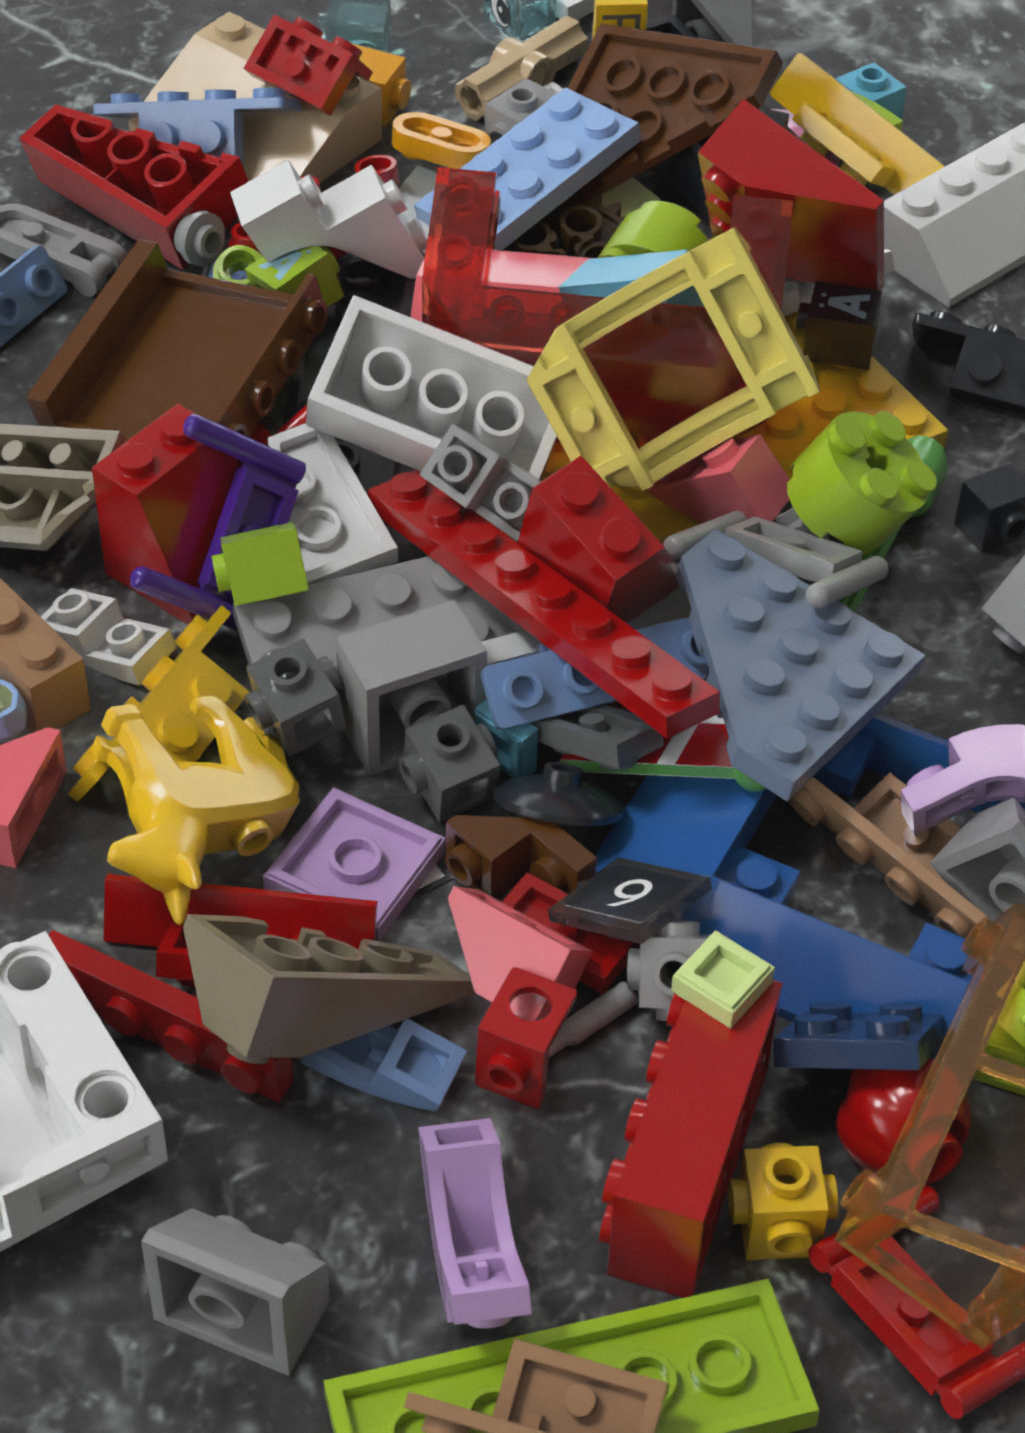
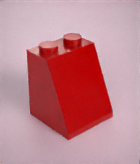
M176 404L91 468L105 573L188 625L197 614L135 590L131 586L130 576L135 568L145 566L200 588L201 584L197 582L236 469L239 467L235 458L188 438L183 432V424L188 416L195 413L180 404Z
M579 456L532 488L517 543L624 622H631L679 588L676 577L678 567L665 547L582 456Z

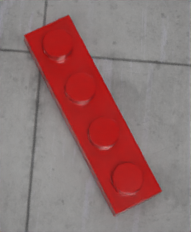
M53 929L48 934L97 1015L105 1019L117 1032L126 1036L139 1035L163 1047L170 1056L181 1063L188 1065L197 1063L222 1075L229 1084L244 1093L253 1094L257 1092L279 1103L293 1084L292 1058H269L265 1064H253L231 1055L227 1051L228 1044L203 1025L197 997Z

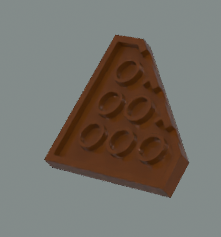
M600 24L568 89L638 122L642 140L579 189L582 192V201H591L597 194L602 195L712 135L742 99H745L757 109L761 108L783 65L778 52L766 48Z

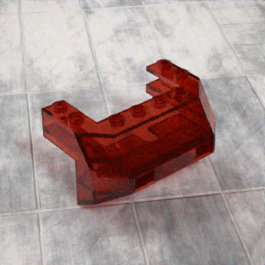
M437 167L422 276V322L534 366L555 328L606 297L490 286L501 203L500 191L495 190L497 173ZM734 195L730 229L735 227L751 246L750 253L778 307L782 311L794 201ZM660 303L584 348L638 449L692 415L747 386L705 307ZM769 418L734 435L733 439H738L742 437L743 435L747 434L751 430L755 429L759 425L769 420ZM557 438L556 443H557V444H561V442H560L559 439Z

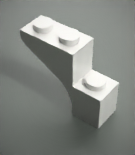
M286 160L230 192L242 227L268 263L297 249L316 245L330 246L405 277L416 279V275L426 256L423 250L431 246V242L418 218L415 216L407 221L402 213L408 210V206L395 182L390 180L384 184L372 165L321 193L310 175L301 179L290 161Z

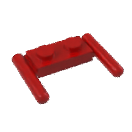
M921 1185L813 1244L809 1248L808 1254L812 1265L819 1272H828L833 1277L830 1285L931 1396L937 1392L939 1393L941 1404L946 1413L954 1419H960L1025 1378V1341L995 1358L991 1353L994 1345L892 1237V1235L938 1209L940 1198L937 1191L929 1185Z

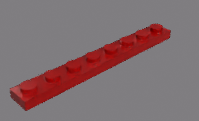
M418 469L412 472L397 474L390 481L368 489V497L384 522L666 739L720 713V691L478 513L465 508L419 475L421 472Z

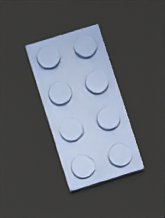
M565 87L416 202L414 208L417 218L466 248L502 251L640 142L642 137L639 123Z

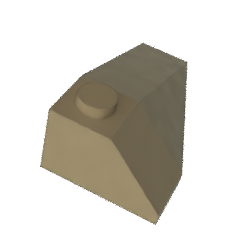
M187 914L183 926L203 1025L228 1044L227 1051L231 1055L253 1064H265L269 1058L303 1057L476 994L470 974L435 951L363 939L359 949H356L342 941L328 938L323 931L303 927L301 928L298 940L266 935L268 925L264 920L242 916Z

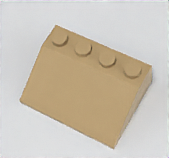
M231 12L219 17L192 36L143 102L158 101L157 93L165 91L188 92L189 100H205V90H235L236 98H253L254 88H273L252 77L243 69L265 29ZM354 75L331 116L301 102V112L243 114L244 164L242 165L248 181L289 160L299 176H315L319 179L320 183L382 140L381 88ZM284 93V97L290 98V99H295V98H293V97H291V96H289V95H287V94ZM131 118L128 121L130 131H135L136 128H139V118Z

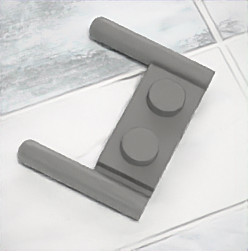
M740 511L727 513L667 537L663 543L671 558L678 560L710 532L717 529L725 535L737 539L745 547L778 567L790 571L798 579L810 585L806 591V599L814 608H823L884 579L889 571L887 562L880 556H873L863 561L861 560L863 554L861 550L824 538L822 539L818 536L756 516L747 519L745 514Z

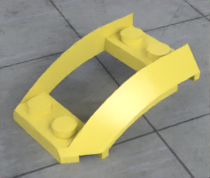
M735 227L638 278L555 328L526 380L571 462L582 456L610 488L612 486L641 488L644 491L652 487L656 481L705 451L775 415L776 411L806 396L809 398L820 392L808 355L804 356L750 253L751 246ZM694 286L747 386L692 415L638 449L584 348L636 316Z

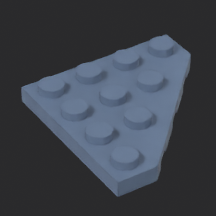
M717 529L710 532L681 557L676 577L681 592H687L691 605L689 621L699 654H705L710 670L707 683L720 691V713L717 714V718H724L729 736L726 749L731 766L788 801L919 673L926 655L903 642L895 634L883 630L853 612L839 601L823 608L812 607L806 599V591L810 585L798 579L790 571L778 567L745 547L737 539L729 537Z

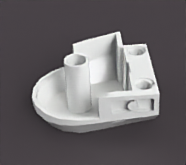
M46 931L22 942L10 943L0 949V1252L168 1161L162 1118Z

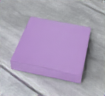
M333 787L263 875L264 890L378 901L376 941H381L421 884L446 853V838Z

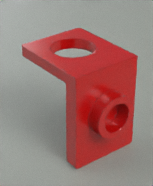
M512 967L478 1027L475 1085L532 1108L539 1109L546 1094L549 1049L576 1000L577 991L520 968ZM534 993L547 999L552 1010L541 1020L526 1021L520 1019L512 1012L510 1004L519 995Z

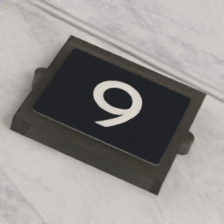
M618 857L588 880L577 882V888L550 907L548 914L550 922L643 944L672 920L682 919L685 916L684 911L711 891L712 885L710 877Z

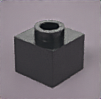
M1012 462L962 482L954 524L981 553L1004 543H1013L1025 536V476Z

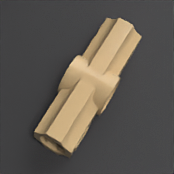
M566 15L524 42L514 37L505 38L493 51L489 64L455 84V99L462 106L464 114L478 122L484 118L485 104L525 78L541 86L551 83L557 71L586 53L588 37L583 33L580 23Z

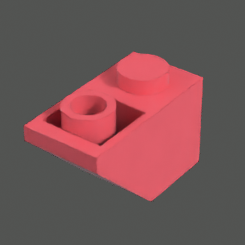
M758 434L738 439L731 437L656 481L652 487L648 488V491L654 498L701 523L733 511L744 513L747 519L756 516L773 522L790 500L787 493V482L790 479L762 436Z

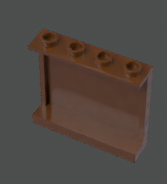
M138 239L28 393L26 400L38 426L121 431L126 437L125 442L176 404H180L195 414L250 438L262 418L267 416L272 410L275 398L289 376L293 375L299 368L301 358L315 336L323 331L328 318L327 304L323 301L315 274L308 273L293 295L167 269L159 244Z

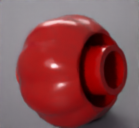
M929 1058L920 1070L855 1069L849 1079L850 1086L848 1087L847 1094L839 1106L836 1124L839 1140L859 1170L873 1180L887 1185H905L910 1181L892 1164L896 1156L918 1184H930L949 1174L962 1157V1144L967 1139L971 1127V1112L968 1099L953 1073L933 1058Z

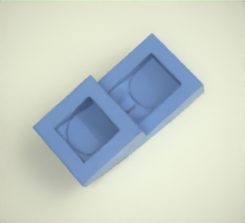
M405 1019L398 1030L390 1025L306 1055L301 1063L325 1076L365 1093L395 1103L436 1112L467 1050L414 1021Z

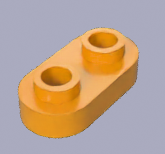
M404 113L397 116L392 124L391 143L404 157L412 160H426L446 166L453 173L457 172L477 154L491 145V139L485 132L427 113Z

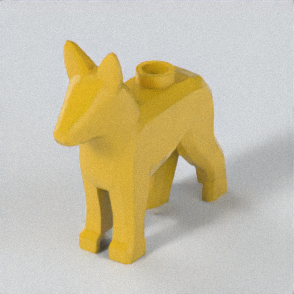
M216 695L196 697L192 700L189 707L193 714L207 725L216 738L221 764L174 761L151 733L135 704L110 707L106 711L101 726L107 735L116 737L118 741H111L103 736H96L91 748L97 761L109 764L117 773L125 793L129 817L138 833L112 843L108 851L107 862L111 866L139 878L150 887L162 892L171 916L178 925H182L186 919L191 889L198 890L201 887L199 867L204 854L237 850L242 856H252L261 852L272 840L281 836L300 802L298 796L300 786L287 765L284 750L279 739L269 732L265 734L264 730L258 727L253 717L246 718L243 721Z

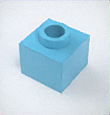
M875 62L835 78L848 90L879 104L902 120L907 87Z

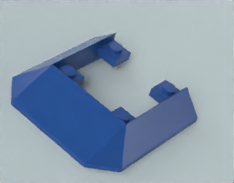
M877 714L813 777L829 790L847 797L851 796L866 769L885 777L891 773L907 785L914 775L928 767L941 765L945 769L950 766L949 741ZM646 776L625 808L623 818L616 822L595 855L597 857L596 879L614 865H623L691 880L693 884L643 923L616 917L612 918L640 932L641 936L647 932L658 933V921L668 920L700 922V934H712L716 930L722 935H730V940L775 967L773 980L783 983L778 1016L791 1022L802 1013L810 1012L809 1005L817 1002H848L852 1004V1013H879L880 1005L893 1002L922 1004L923 1014H943L944 1042L930 1057L938 1060L940 1063L942 1062L958 1030L961 1014L986 967L990 948L925 923L909 956H906L792 909L787 905L798 888L800 871L745 849L777 796L775 793L767 788L758 792L748 791L742 788L735 779ZM1006 800L986 802L969 810L979 813ZM1017 801L1025 810V803ZM669 961L668 969L677 972L683 964L678 961Z

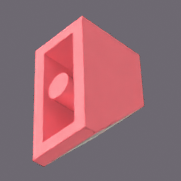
M47 727L0 745V865L16 869L67 774L61 731L58 729Z
M453 886L448 901L476 994L493 1002L512 967L520 968L573 989L576 988L593 951L479 889ZM534 993L519 995L510 1004L512 1012L520 1019L526 1021L541 1020L552 1010L547 999Z

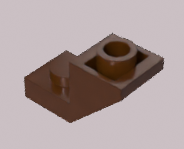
M455 815L446 821L445 861L449 871L462 885H471L474 889H479L495 899L516 885L527 872L571 896H574L596 879L597 857L556 823L532 818Z

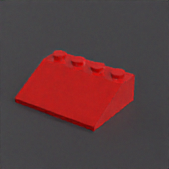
M742 99L698 151L702 174L701 180L705 191V203L708 209L709 226L711 227L712 236L713 234L718 236L735 227L751 246L750 253L761 274L810 283L820 281L881 291L884 288V200L745 99Z

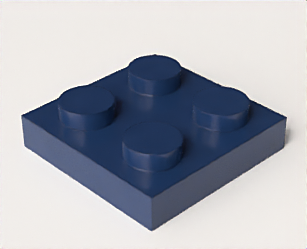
M826 1001L809 1005L810 1012H804L800 1016L795 1017L791 1024L773 1038L774 1067L920 1070L944 1042L943 1014H923L922 1004L913 1002L882 1004L879 1006V1013H852V1004L848 1002Z

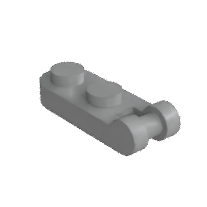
M5 204L0 206V253L17 260L30 248L42 245L62 279L72 282L74 288L84 296H95L106 285V277L113 276L127 256L124 248L115 241L29 206L21 204Z

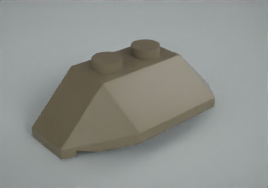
M0 424V547L47 551L87 518L96 504L91 467L124 444L126 437L123 433L114 430Z

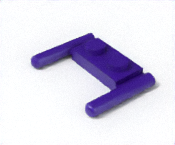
M192 414L186 418L183 424V432L188 438L243 462L241 468L236 469L197 583L201 584L200 588L145 566H139L133 570L130 576V583L135 590L192 613L199 614L207 619L223 605L231 614L222 625L238 631L233 617L234 600L232 591L219 592L211 556L223 553L220 537L288 523L299 493L296 486L305 475L306 464L205 417Z

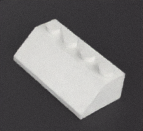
M1025 123L1020 124L884 201V249L892 251L895 271L948 308L1025 263Z
M353 295L310 392L307 403L306 426L419 471L423 470L452 423L495 449L539 480L543 477L558 438L526 381L534 366Z

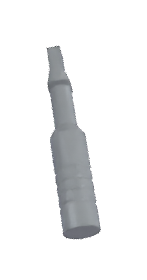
M620 982L599 996V998L593 1000L592 1003L587 1004L584 1008L565 1019L549 1049V1058L566 1046H577L599 1029L605 1027L606 1024H609L637 1004V997L634 991L628 990L627 983Z

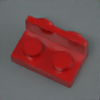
M275 14L243 68L252 77L273 88L284 89L285 94L328 116H331L354 75L368 82L373 74L359 60L363 52L352 43L338 36L331 43L321 38L324 33L310 22L296 17L295 21L291 23Z

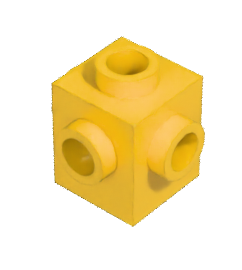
M772 1143L761 1148L744 1149L740 1179H729L728 1207L731 1223L741 1224L746 1260L809 1257V1248L824 1237L827 1220L837 1219L838 1191L836 1179L833 1174L823 1175L818 1146L794 1147L787 1143Z

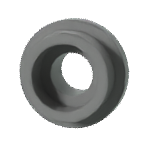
M199 211L187 214L179 221L175 229L174 244L177 251L182 254L185 261L195 266L203 267L212 263L224 246L225 229L223 222L216 214L211 212Z

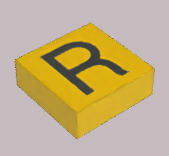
M594 0L592 40L600 24L646 30L647 0Z

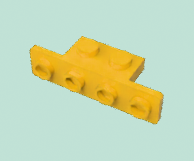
M799 53L794 57L770 90V96L794 115L792 120L804 129L800 138L823 156L826 155L828 150L833 152L844 161L839 168L863 186L869 181L872 184L886 188L893 195H896L946 167L804 54Z
M223 605L207 621L197 614L174 641L182 649L178 657L173 661L167 655H164L141 682L149 690V693L141 703L131 696L124 704H135L151 733L174 761L196 762L215 738L207 725L196 717L190 709L189 705L194 698L216 695L235 712L245 699L244 695L249 693L245 687L201 652L231 614ZM113 737L111 741H118V739ZM93 743L72 768L81 776L68 793L76 802L96 784L110 767L109 764L96 760L91 751Z

